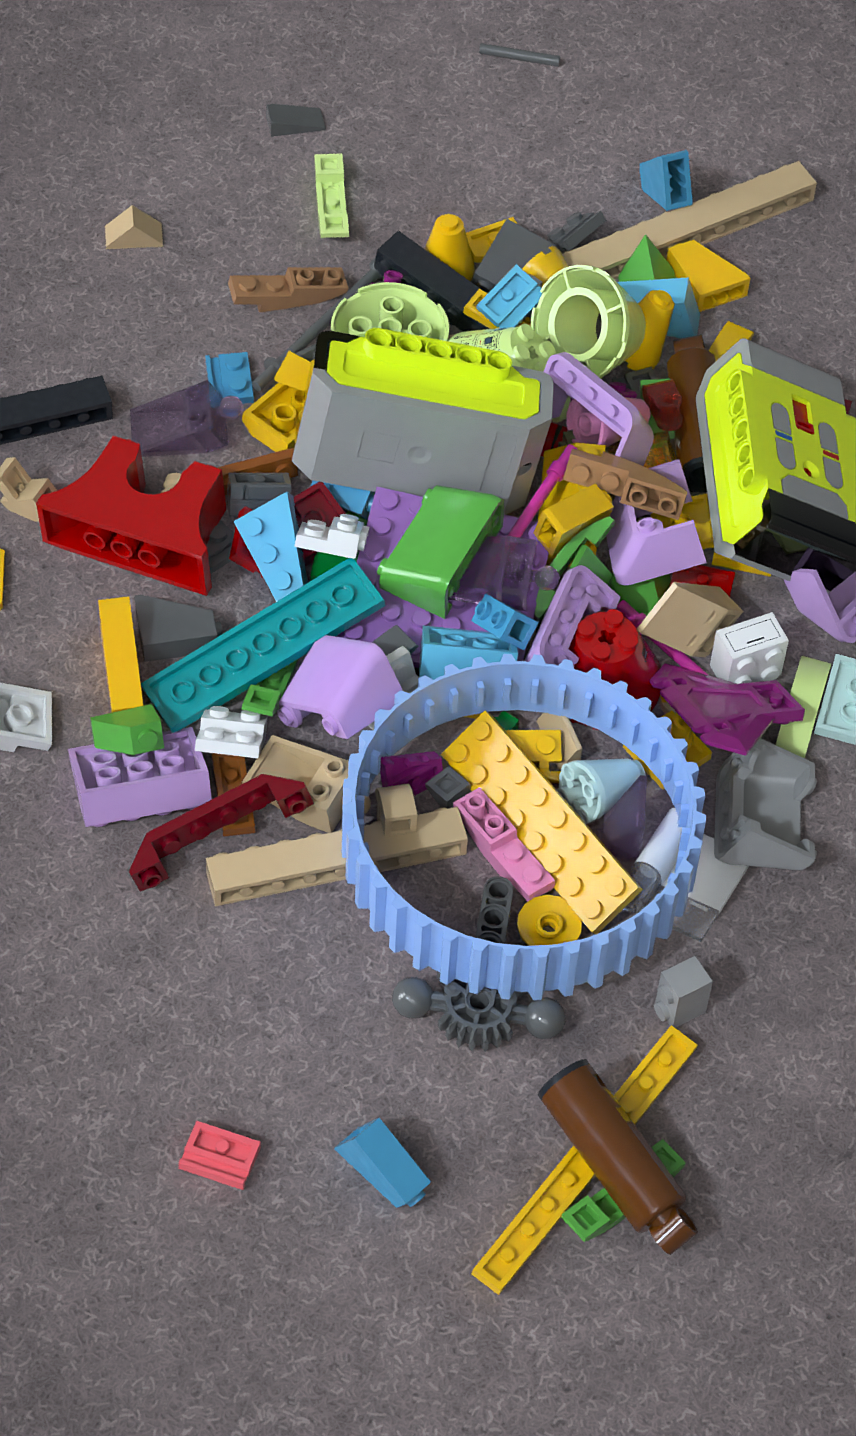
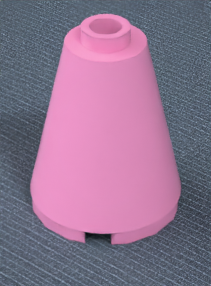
M624 397L638 409L647 423H649L651 413L645 401ZM573 399L569 403L566 424L568 431L573 430L576 438L572 439L573 443L606 445L607 448L621 440L622 437L578 401Z

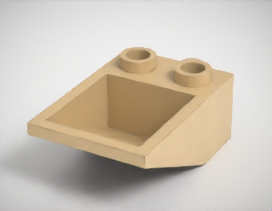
M673 582L638 626L637 630L641 634L689 656L706 657L713 650L716 630L732 626L744 611L720 587Z
M272 735L242 783L261 774L304 782L314 804L291 817L316 829L332 833L342 818L344 779L348 778L349 761ZM365 796L364 814L369 811L371 806L369 796ZM276 800L271 802V804L280 809Z

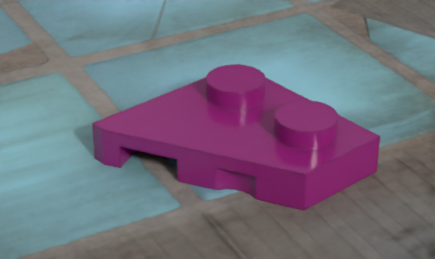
M435 751L381 757L380 775L382 787L409 784L413 797L427 790L425 783L443 770L442 758Z

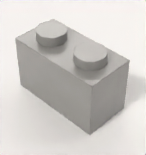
M696 956L661 972L654 1009L661 1021H667L670 1026L672 1025L675 1028L706 1013L713 981Z

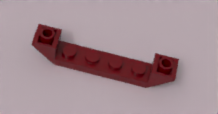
M261 774L147 832L129 869V873L140 892L154 888L160 882L169 878L161 858L174 854L197 840L204 839L210 833L235 823L238 819L255 810L264 808L275 800L285 819L294 814L301 813L307 807L314 804L305 783Z

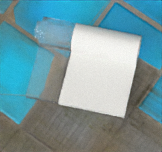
M675 808L669 809L628 872L643 890L623 909L627 912L638 914L654 900L658 893L662 892L667 885L670 873L675 872L682 827H678V814ZM703 834V843L693 892L688 894L683 916H674L672 930L699 942L703 941L749 867L726 864L717 860L714 856V838Z

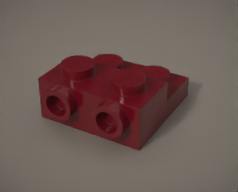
M320 481L293 497L299 528L302 522L308 523V520H319L325 522L326 527H330L334 516L340 517L341 514H346L325 484ZM301 548L305 567L313 562L318 551Z

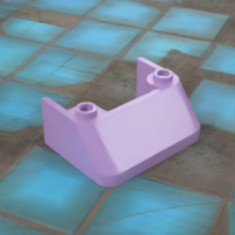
M562 352L552 355L544 369V372L550 375L554 382L552 419L560 417L568 396L575 399L622 437L615 453L616 456L643 466L652 446L654 435L652 428L638 409L571 354Z
M680 459L648 468L686 490L687 496L684 504L692 502ZM615 496L612 504L614 508L609 517L616 524L606 537L613 573L618 584L632 585L707 563L694 520L667 528L663 527L660 520L651 517L643 518L637 522V517L651 514L652 512L620 503L621 497Z
M856 566L837 582L829 593H827L817 570L802 568L784 569L787 571L786 574L791 576L790 581L784 579V582L799 612L836 640L846 643L856 642Z

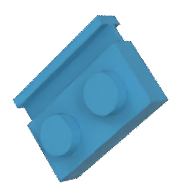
M247 352L218 354V357L215 358L205 355L211 406H216L217 404L254 403Z

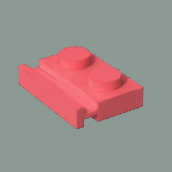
M196 1121L185 1146L184 1154L179 1160V1169L244 1190L245 1182L261 1149V1142Z

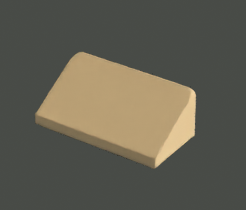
M543 713L537 720L540 730H561L562 761L561 763H556L558 769L561 770L562 766L568 762L581 760L582 746L569 718Z

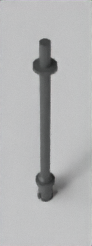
M375 258L369 264L370 270L277 359L268 357L264 361L266 370L252 382V387L256 391H261L275 377L288 351L297 353L303 350L331 324L333 313L344 298L348 299L357 294L359 288L369 285L378 278H384L374 268Z

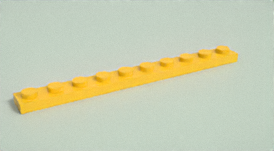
M672 1025L614 1095L634 1125L642 1118L698 1046ZM574 1145L472 1270L471 1274L497 1295H500L560 1220L561 1215L569 1209L595 1176Z

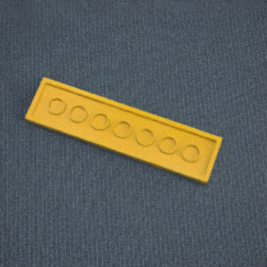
M485 710L441 753L453 770L470 783L471 791L480 787L517 829V838L555 879L554 889L562 898L568 900L567 904L592 933L598 934L643 890L489 712Z

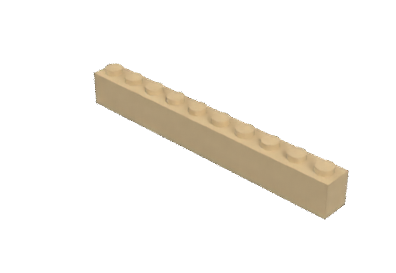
M797 161L767 174H761L744 183L736 184L729 189L713 193L706 198L693 202V205L665 212L658 217L642 221L625 230L616 231L612 235L591 241L574 250L566 251L562 255L569 266H594L605 271L616 280L645 234L663 257L667 259L668 248L676 244L695 240L703 245L813 201L817 182L804 166Z

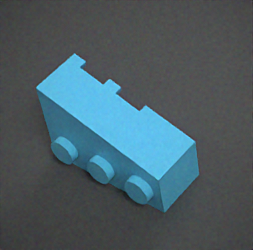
M689 278L617 282L637 303L652 290L667 292L674 302V309L666 336L685 338L697 335L700 312Z
M289 492L281 494L234 521L276 602L308 583L303 552L301 548L294 547L299 527L295 515L294 498Z

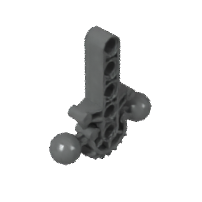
M495 876L486 881L475 938L495 943H506L513 898V885L507 878ZM490 923H494V924H497V926H492V925H489V924H490ZM437 971V978L440 981V972ZM406 977L397 983L392 993L394 1008L401 1016L406 1018H420L427 1014L429 1010L444 1012V1015L438 1020L439 1031H446L447 1041L457 1038L456 1044L458 1048L464 1043L469 1044L471 1052L475 1049L476 1045H481L482 1049L486 1052L489 1044L499 1048L502 1040L509 1042L513 1033L509 1026L511 1023L525 1025L530 1034L539 1039H552L560 1034L566 1023L564 1009L556 1000L546 997L542 998V1000H534L528 1006L517 1004V998L528 994V992L514 991L510 999H501L498 990L484 987L477 995L469 992L468 983L454 979L448 985L442 983L445 985L443 993L432 991L430 985L421 978ZM475 1006H480V1007H483L484 1009H482V1010H477V1009H474L473 1007H475Z

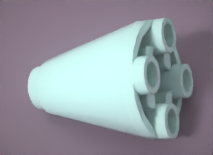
M635 759L574 760L562 766L557 791L581 819L588 824L602 817L637 789L645 779V771L642 764Z

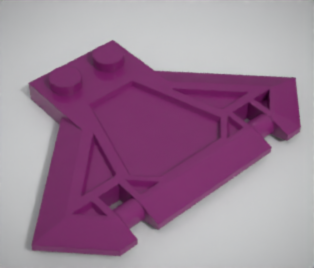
M664 663L650 679V683L654 688L662 689L660 690V695L695 733L702 734L700 739L704 744L744 756L750 752L771 724L785 725L794 721H803L805 709L777 680L737 684Z

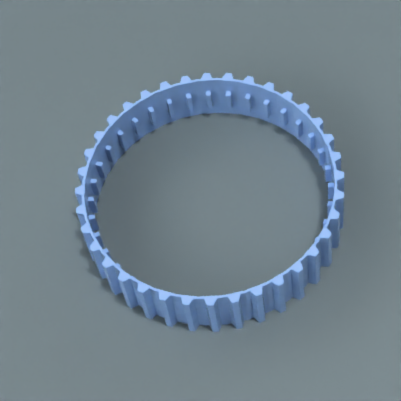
M503 654L501 662L487 663L482 657L473 658L472 667L460 670L453 664L445 666L444 675L434 680L426 675L418 678V689H415L412 693L401 690L397 692L394 698V707L390 711L379 709L375 713L374 731L363 730L359 736V753L350 755L348 778L344 779L341 852L342 858H346L345 877L348 884H355V903L358 909L370 910V928L374 932L385 930L390 936L389 948L394 953L403 950L407 951L413 956V967L420 971L429 966L440 972V982L446 985L454 979L466 982L469 985V992L477 995L485 987L498 990L501 999H510L514 991L528 992L533 1000H542L544 991L556 989L566 997L573 995L575 985L587 982L593 988L602 986L604 975L612 971L622 976L627 974L630 970L631 960L636 956L648 959L653 953L655 938L668 939L672 932L674 916H683L688 894L693 892L703 843L702 839L706 824V815L702 813L705 791L704 788L696 786L699 773L697 763L686 762L685 760L688 747L685 739H674L670 733L672 721L667 716L657 718L650 711L652 701L647 697L636 700L633 696L627 693L628 684L619 681L612 685L602 680L601 670L593 668L587 673L575 670L573 662L564 659L559 665L545 663L542 655L536 654L533 655L530 662L516 661L512 654ZM485 710L487 712L508 710L543 712L576 720L602 731L625 745L645 762L663 784L678 814V827H682L675 872L670 873L667 885L662 892L658 893L654 900L638 914L612 929L585 939L553 945L523 946L495 943L467 936L437 923L412 907L393 890L381 875L377 866L374 865L369 855L368 842H363L365 796L368 797L370 793V784L380 772L381 757L393 756L411 740L440 724L463 716L483 713Z

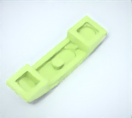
M315 154V180L320 237H349L342 154Z
M801 656L790 695L805 709L803 721H794L785 725L781 724L776 746L805 758L831 663Z

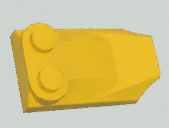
M277 383L243 412L242 421L254 438L274 452L294 448L307 393Z

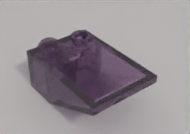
M209 380L200 382L130 409L132 441L140 444L142 457L200 454L214 451L228 445L226 418H238L243 412V403L238 397L233 395L223 398Z
M513 536L486 537L461 577L459 590L457 592L454 591L453 595L448 597V600L478 604L486 593L517 610L527 611L532 582L536 583L542 590H552L559 583V573L551 566H543L538 570H534L537 557V540ZM520 564L524 566V569L520 570Z

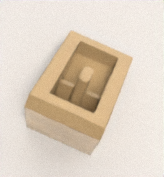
M133 205L105 225L106 249L163 247L162 223Z

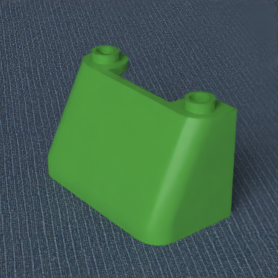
M436 485L433 489L429 488L424 494L420 510L388 559L384 558L378 567L377 574L380 575V589L445 619L452 608V604L448 603V597H451L454 591L457 592L459 590L461 577L485 539L489 541L492 536L496 537L503 527L504 499L493 494Z

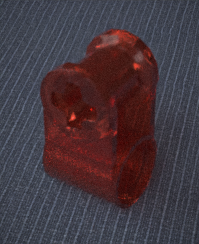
M669 379L643 385V400L648 405L657 426L664 431H674L682 427L683 416L680 413L682 396L678 392L674 380Z

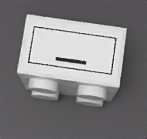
M773 612L716 630L710 666L717 678L737 684L773 681L782 673L789 640Z

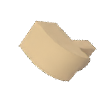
M15 457L6 458L0 467V491L4 495L0 502L9 511L39 522L36 502L42 494L55 492L57 489L48 478L31 479Z
M403 784L376 788L375 794L378 803L377 821L381 820L384 836L416 832L417 810L410 785Z

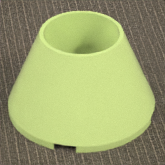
M588 265L569 266L551 276L541 288L540 292H542L537 308L533 307L531 328L544 341L547 340L553 344L556 354L562 352L571 354L599 378H602L632 356L641 346L646 330L644 313L640 305L605 271ZM600 313L602 319V328L598 339L596 334V322L598 315Z

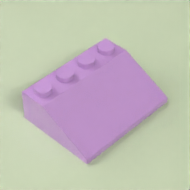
M193 727L183 728L174 733L171 731L162 732L164 740L163 749L136 755L95 748L94 744L68 749L85 827H102L110 822L121 820L135 821L143 816L154 814L167 815L172 811L182 809L192 810L212 800L208 768L202 752L195 751L196 736Z

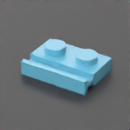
M516 264L477 304L476 309L497 328L517 327L533 311V307L535 308L538 305L542 292H540L541 288L535 280Z

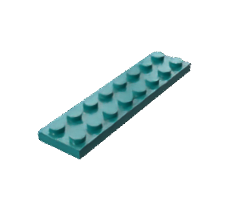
M348 558L141 683V688L172 733L177 732L201 718L204 710H208L213 706L223 705L249 689L251 684L256 685L310 651L314 642L323 636H337L385 607V601L353 558Z

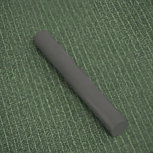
M481 43L479 48V54L556 67H559L560 56L485 43Z

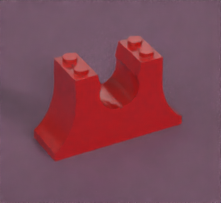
M112 436L99 458L84 475L60 490L42 494L36 502L42 539L45 543L205 596L208 595L212 588L206 546L213 528L219 523L227 510L222 469L194 461L181 473L180 480L170 490L160 494H144L146 481L140 444L130 439Z

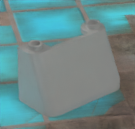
M761 738L746 756L733 752L721 765L716 779L715 858L726 864L803 871L810 867L816 859L817 851L813 841L809 839L800 841L801 800L806 795H810L816 787L815 763Z

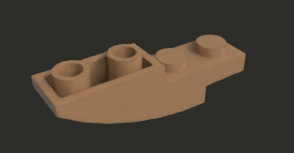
M288 267L285 275H230L228 281L234 305H257L259 312L318 304L336 298L348 291L342 267Z
M572 448L563 480L586 487L596 483L600 490H605L609 494L621 497L620 503L676 520H679L687 496L686 490L666 477L635 462L604 451L602 457Z

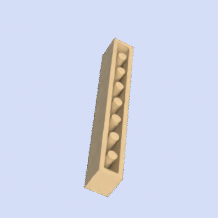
M454 807L449 809L438 808L433 812L417 815V830L412 833L384 836L381 820L375 821L370 825L364 826L363 842H368L369 855L374 865L377 866L379 872L466 855L468 838L459 809ZM342 829L327 834L316 833L307 838L292 841L282 840L276 844L263 847L252 846L243 851L229 854L218 853L213 857L206 858V873L215 906L345 880L346 858H342L341 852Z

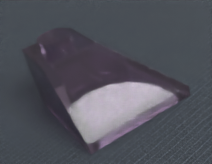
M640 775L604 816L602 829H596V836L618 861L635 863L641 853L645 830L647 776Z

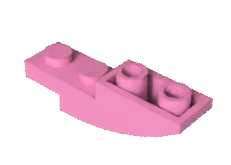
M480 787L453 802V806L459 809L465 828L481 853L501 877L511 881L512 885L527 902L554 888L555 879L517 838V829Z

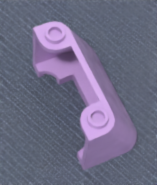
M578 565L567 570L544 615L524 661L530 662L533 655L536 654L542 655L545 663L559 665L564 659L571 660L574 667L579 658L568 648L581 618L588 614L596 613L600 609L605 611L616 609L621 597L587 567Z
M325 635L314 642L281 697L277 714L285 725L296 728L302 724L303 718L310 713H319L323 717V727L330 735L333 736L335 734L340 738L348 739L374 722L375 713L379 709L390 711L394 707L395 694L403 690L385 653L378 645L372 642Z

